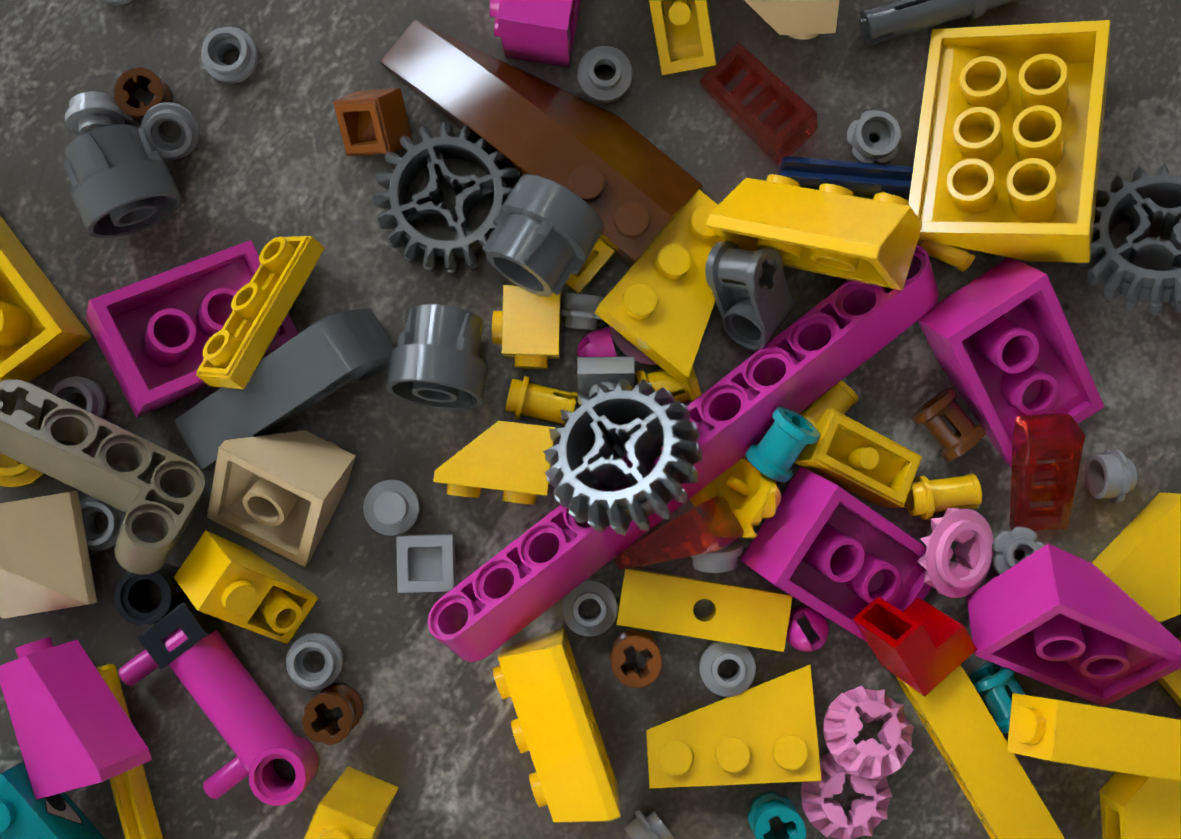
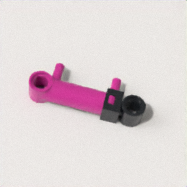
M165 563L160 570L151 574L139 575L131 572L125 574L118 582L114 593L115 605L119 614L128 622L138 626L154 625L137 637L145 649L119 669L120 679L126 685L134 686L158 667L163 669L170 666L236 755L234 759L203 782V789L206 795L211 799H218L249 776V785L253 794L263 803L280 806L294 801L316 775L318 769L317 752L308 740L295 735L218 632L224 625L218 618L198 611L190 600L188 601L189 598L174 579L179 570L178 567ZM149 580L154 581L162 592V600L158 607L151 605L146 599L145 586ZM282 758L290 762L295 769V780L280 778L274 770V759Z

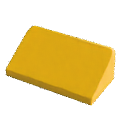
M832 408L827 409L815 426L820 432V438L816 444L806 445L794 463L877 506L903 508L922 456Z

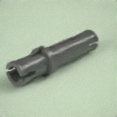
M898 0L891 4L861 11L860 28L865 43L870 47L888 41V39L911 34L964 17L970 21L983 17L987 10L1020 0Z

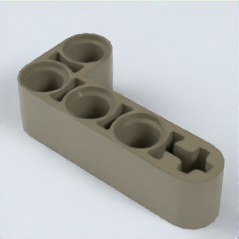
M19 379L0 381V453L126 512L115 546L117 561L127 571L139 575L151 574L160 570L167 562L191 522L201 498L205 479L200 468L191 461L31 383ZM67 440L75 443L76 445L67 446L60 444L57 441ZM111 466L125 467L131 472H120L114 470ZM164 491L177 492L184 498L171 497L164 493ZM135 535H151L158 542L146 543L136 538Z

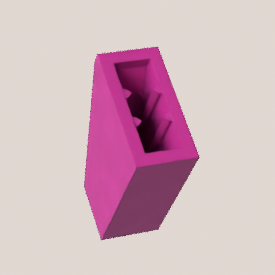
M51 637L40 639L15 648L18 659L0 665L1 689L36 800L103 782L152 760L148 747L78 640L54 647Z

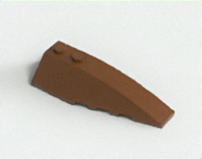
M417 20L411 23L380 60V63L459 129L467 125L473 132L475 142L480 138H484L489 145L491 153L499 151L503 155L507 168H516L520 171L521 177L523 175H537L552 180L569 189L589 204L604 224V232L600 239L615 251L614 256L628 268L635 264L695 193L703 187L699 181L618 115Z

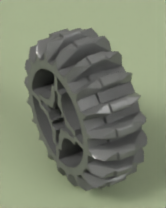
M444 121L440 127L441 136L435 138L429 127L422 125L419 128V134L423 141L415 146L409 137L402 136L400 143L406 152L402 158L392 152L386 153L384 159L394 169V172L383 171L376 173L375 180L379 185L389 189V191L373 195V203L379 208L389 209L377 217L376 221L382 229L395 228L387 238V242L392 248H398L408 243L403 254L406 261L413 263L425 252L423 267L426 271L434 272L440 258L444 257L446 271L450 275H455L458 271V258L465 257V261L471 271L479 269V262L475 253L483 249L496 226L493 224V220L512 192L513 188H510V186L519 181L521 174L520 171L513 167L503 169L507 165L505 158L499 151L491 153L489 145L484 138H480L474 144L473 132L467 125L461 129L459 137H454L451 123ZM456 158L467 160L478 165L488 175L477 178L475 174L468 176L454 175L448 170L444 159ZM428 166L430 179L427 187L420 193L412 196L413 202L406 204L408 190L412 181L422 169ZM442 176L449 188H453L456 194L455 202L457 206H455V210L458 216L457 222L450 210L446 209L442 203L444 200ZM494 192V202L489 216L476 231L471 233L468 223L470 211L474 206L485 201V195ZM423 218L425 223L432 220L445 221L449 224L455 240L442 241L431 239L416 231L410 222Z
M1165 163L1158 169L1156 176L1149 177L1139 166L1133 173L1132 183L1116 176L1114 181L1111 182L1110 192L1097 191L1090 263H1079L1081 269H1090L1087 280L1091 287L1106 284L1103 296L1107 302L1121 294L1126 296L1125 308H1127L1128 312L1137 307L1138 301L1149 303L1148 309L1153 316L1160 312L1162 303L1169 302L1178 314L1181 312V174L1180 177L1169 175L1170 171ZM1126 219L1130 224V235L1126 237L1124 245L1115 249L1109 236ZM1162 238L1167 240L1166 242H1160Z
M621 377L615 391L611 392L606 385L598 382L597 396L590 400L588 397L578 394V404L580 407L575 412L561 410V418L566 425L563 428L549 429L550 438L555 443V446L544 450L545 460L551 466L545 474L547 475V481L555 489V499L563 508L567 507L569 509V514L577 522L584 524L588 521L594 530L602 533L611 524V527L617 534L625 536L633 520L641 530L648 531L650 525L649 516L656 512L662 519L670 520L671 513L667 504L672 499L676 502L687 503L688 495L681 485L699 483V474L692 465L703 461V452L696 443L700 440V432L695 422L690 421L691 415L687 407L680 403V401L676 402L672 393L664 387L655 391L652 384L644 379L633 389L630 382ZM615 444H618L624 453L628 452L626 455L633 464L632 468H628L622 459H618L620 456L614 449ZM661 455L657 465L650 473V467L653 461ZM619 486H630V488L610 492Z

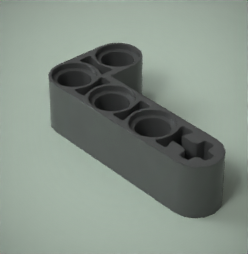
M372 309L347 310L334 313L316 322L263 358L244 390L221 387L178 417L174 423L202 471H209L216 467L218 449L225 440L270 435L342 386L370 378L389 367L394 346Z

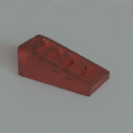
M740 43L730 50L699 80L703 89L778 165L783 157L792 155L818 128L817 112ZM743 68L749 73L731 92L724 88ZM760 85L763 90L747 106H744L741 101ZM776 101L779 106L761 122L757 117ZM791 117L792 120L775 134L774 132Z
M1058 413L1017 416L1015 418L1011 466L1009 524L1011 530L1015 527H1026L1033 531L1068 529L1086 436L1071 415ZM1055 459V463L1037 464V460ZM1054 481L1053 485L1033 486V483ZM1053 501V506L1029 508L1030 502Z
M717 495L618 553L614 562L620 570L718 551L741 537L744 531L724 496L719 497Z

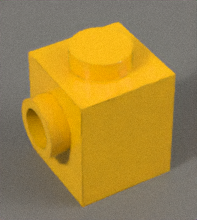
M503 285V311H493L492 344L502 345V355L505 358H515V368L547 369L548 359H560L561 291L558 296L552 293L551 296L545 297L531 293L517 285Z

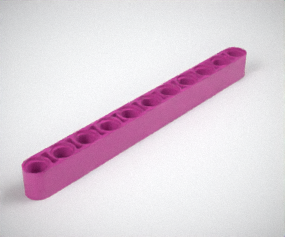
M916 245L903 291L848 280L767 343L764 348L758 350L686 406L691 415L690 421L695 422L700 432V440L696 443L703 452V461L692 465L699 474V483L681 485L688 495L687 500L744 457L750 445H758L775 421L772 414L778 406H783L799 414L932 310L939 299V290L929 255L923 247ZM626 454L620 458L628 468L633 467ZM661 455L653 461L650 467V473L657 465ZM619 486L610 492L630 488V486ZM672 499L667 504L670 513H672L684 503L676 502ZM559 505L442 596L433 605L429 613V631L438 641L462 660L467 662L480 661L488 657L648 531L641 530L633 520L625 536L617 534L611 527V524L602 533L594 530L588 521L584 524L577 522L569 514L567 507L563 508ZM657 512L649 516V530L663 520Z

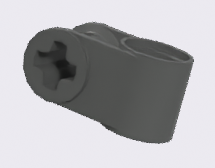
M726 240L719 241L713 246L707 258L705 275L717 303L723 329L728 337L740 347L758 351L764 348L794 308V299L789 291L783 272L782 257L779 251L770 247H762L757 251L739 249L736 243Z

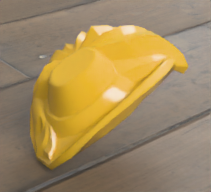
M745 455L691 497L690 501L700 513L714 523V532L728 535L734 539L739 536L756 538L757 534L753 526H759L762 518H772L775 515L781 502V493L777 487L776 480L769 478L756 469Z

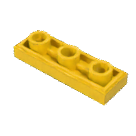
M313 236L276 237L264 246L259 255V262L261 264L251 281L239 289L233 297L231 303L233 311L223 328L211 336L203 349L204 360L196 371L198 378L212 387L244 390L325 249Z
M625 567L616 624L784 652L793 596L788 593ZM702 599L710 600L713 605L711 613L706 617H698L693 612L695 604Z

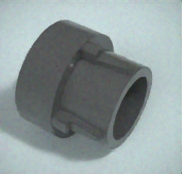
M128 124L104 126L79 136L65 149L67 160L63 161V164L72 183V187L69 188L72 200L88 234L92 237L112 238L143 230L173 214L182 203L179 191L158 150L153 151L142 127L136 129V127Z
M523 175L493 220V224L496 227L484 245L483 250L487 252L486 258L492 267L512 283L536 295L547 297L554 293L558 296L571 273L577 275L604 232V224L595 210L569 189L541 176Z
M426 304L414 308L411 307L405 331L399 334L398 346L392 351L386 390L401 400L430 408L468 410L480 407L483 404L488 371L487 363L480 358L483 320L472 312L453 306Z

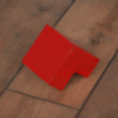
M878 596L853 618V621L880 664L924 697L977 650L964 625L920 598H917L906 609L901 611Z

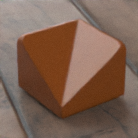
M401 88L357 91L333 101L347 156L393 153L403 148L400 143L402 136H407L412 141Z

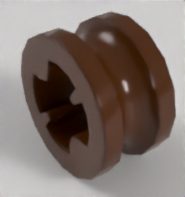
M143 67L131 68L123 72L117 79L114 87V99L118 107L138 122H142L146 112L154 105L164 102L173 103L172 92L169 86L154 72ZM147 84H149L148 90L155 95L154 99L149 105L141 101L140 108H138L139 102L133 97L134 92L138 87L146 91Z

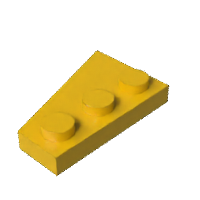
M701 190L695 193L602 300L594 312L682 385L689 378L715 303L712 289L709 287L705 275L707 258L713 246L719 241H724L706 225L709 214L718 204Z
M811 664L745 690L739 695L725 698L646 730L649 789L822 781Z

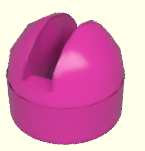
M609 327L594 330L583 336L578 343L577 355L579 357H617Z
M806 605L791 609L786 641L793 648L802 652H812L820 649L829 636V624L826 617ZM804 616L818 636L811 643L797 623Z

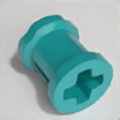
M778 406L772 414L775 421L758 445H750L745 455L748 461L761 473L773 480L786 483L793 475L791 469L793 463L806 445L816 444L820 438V432L802 415L783 406Z
M989 662L970 674L969 679L980 694L1002 734L1009 733L1012 694L1026 695L1015 677V671Z
M774 791L760 793L752 800L747 819L755 839L806 838L804 821L789 797ZM779 816L783 828L773 832L768 820Z

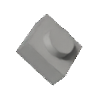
M577 357L578 394L588 397L589 400L597 396L598 382L606 385L610 392L615 391L621 377L629 381L634 389V357Z
M455 534L396 536L397 593L449 592L456 586Z

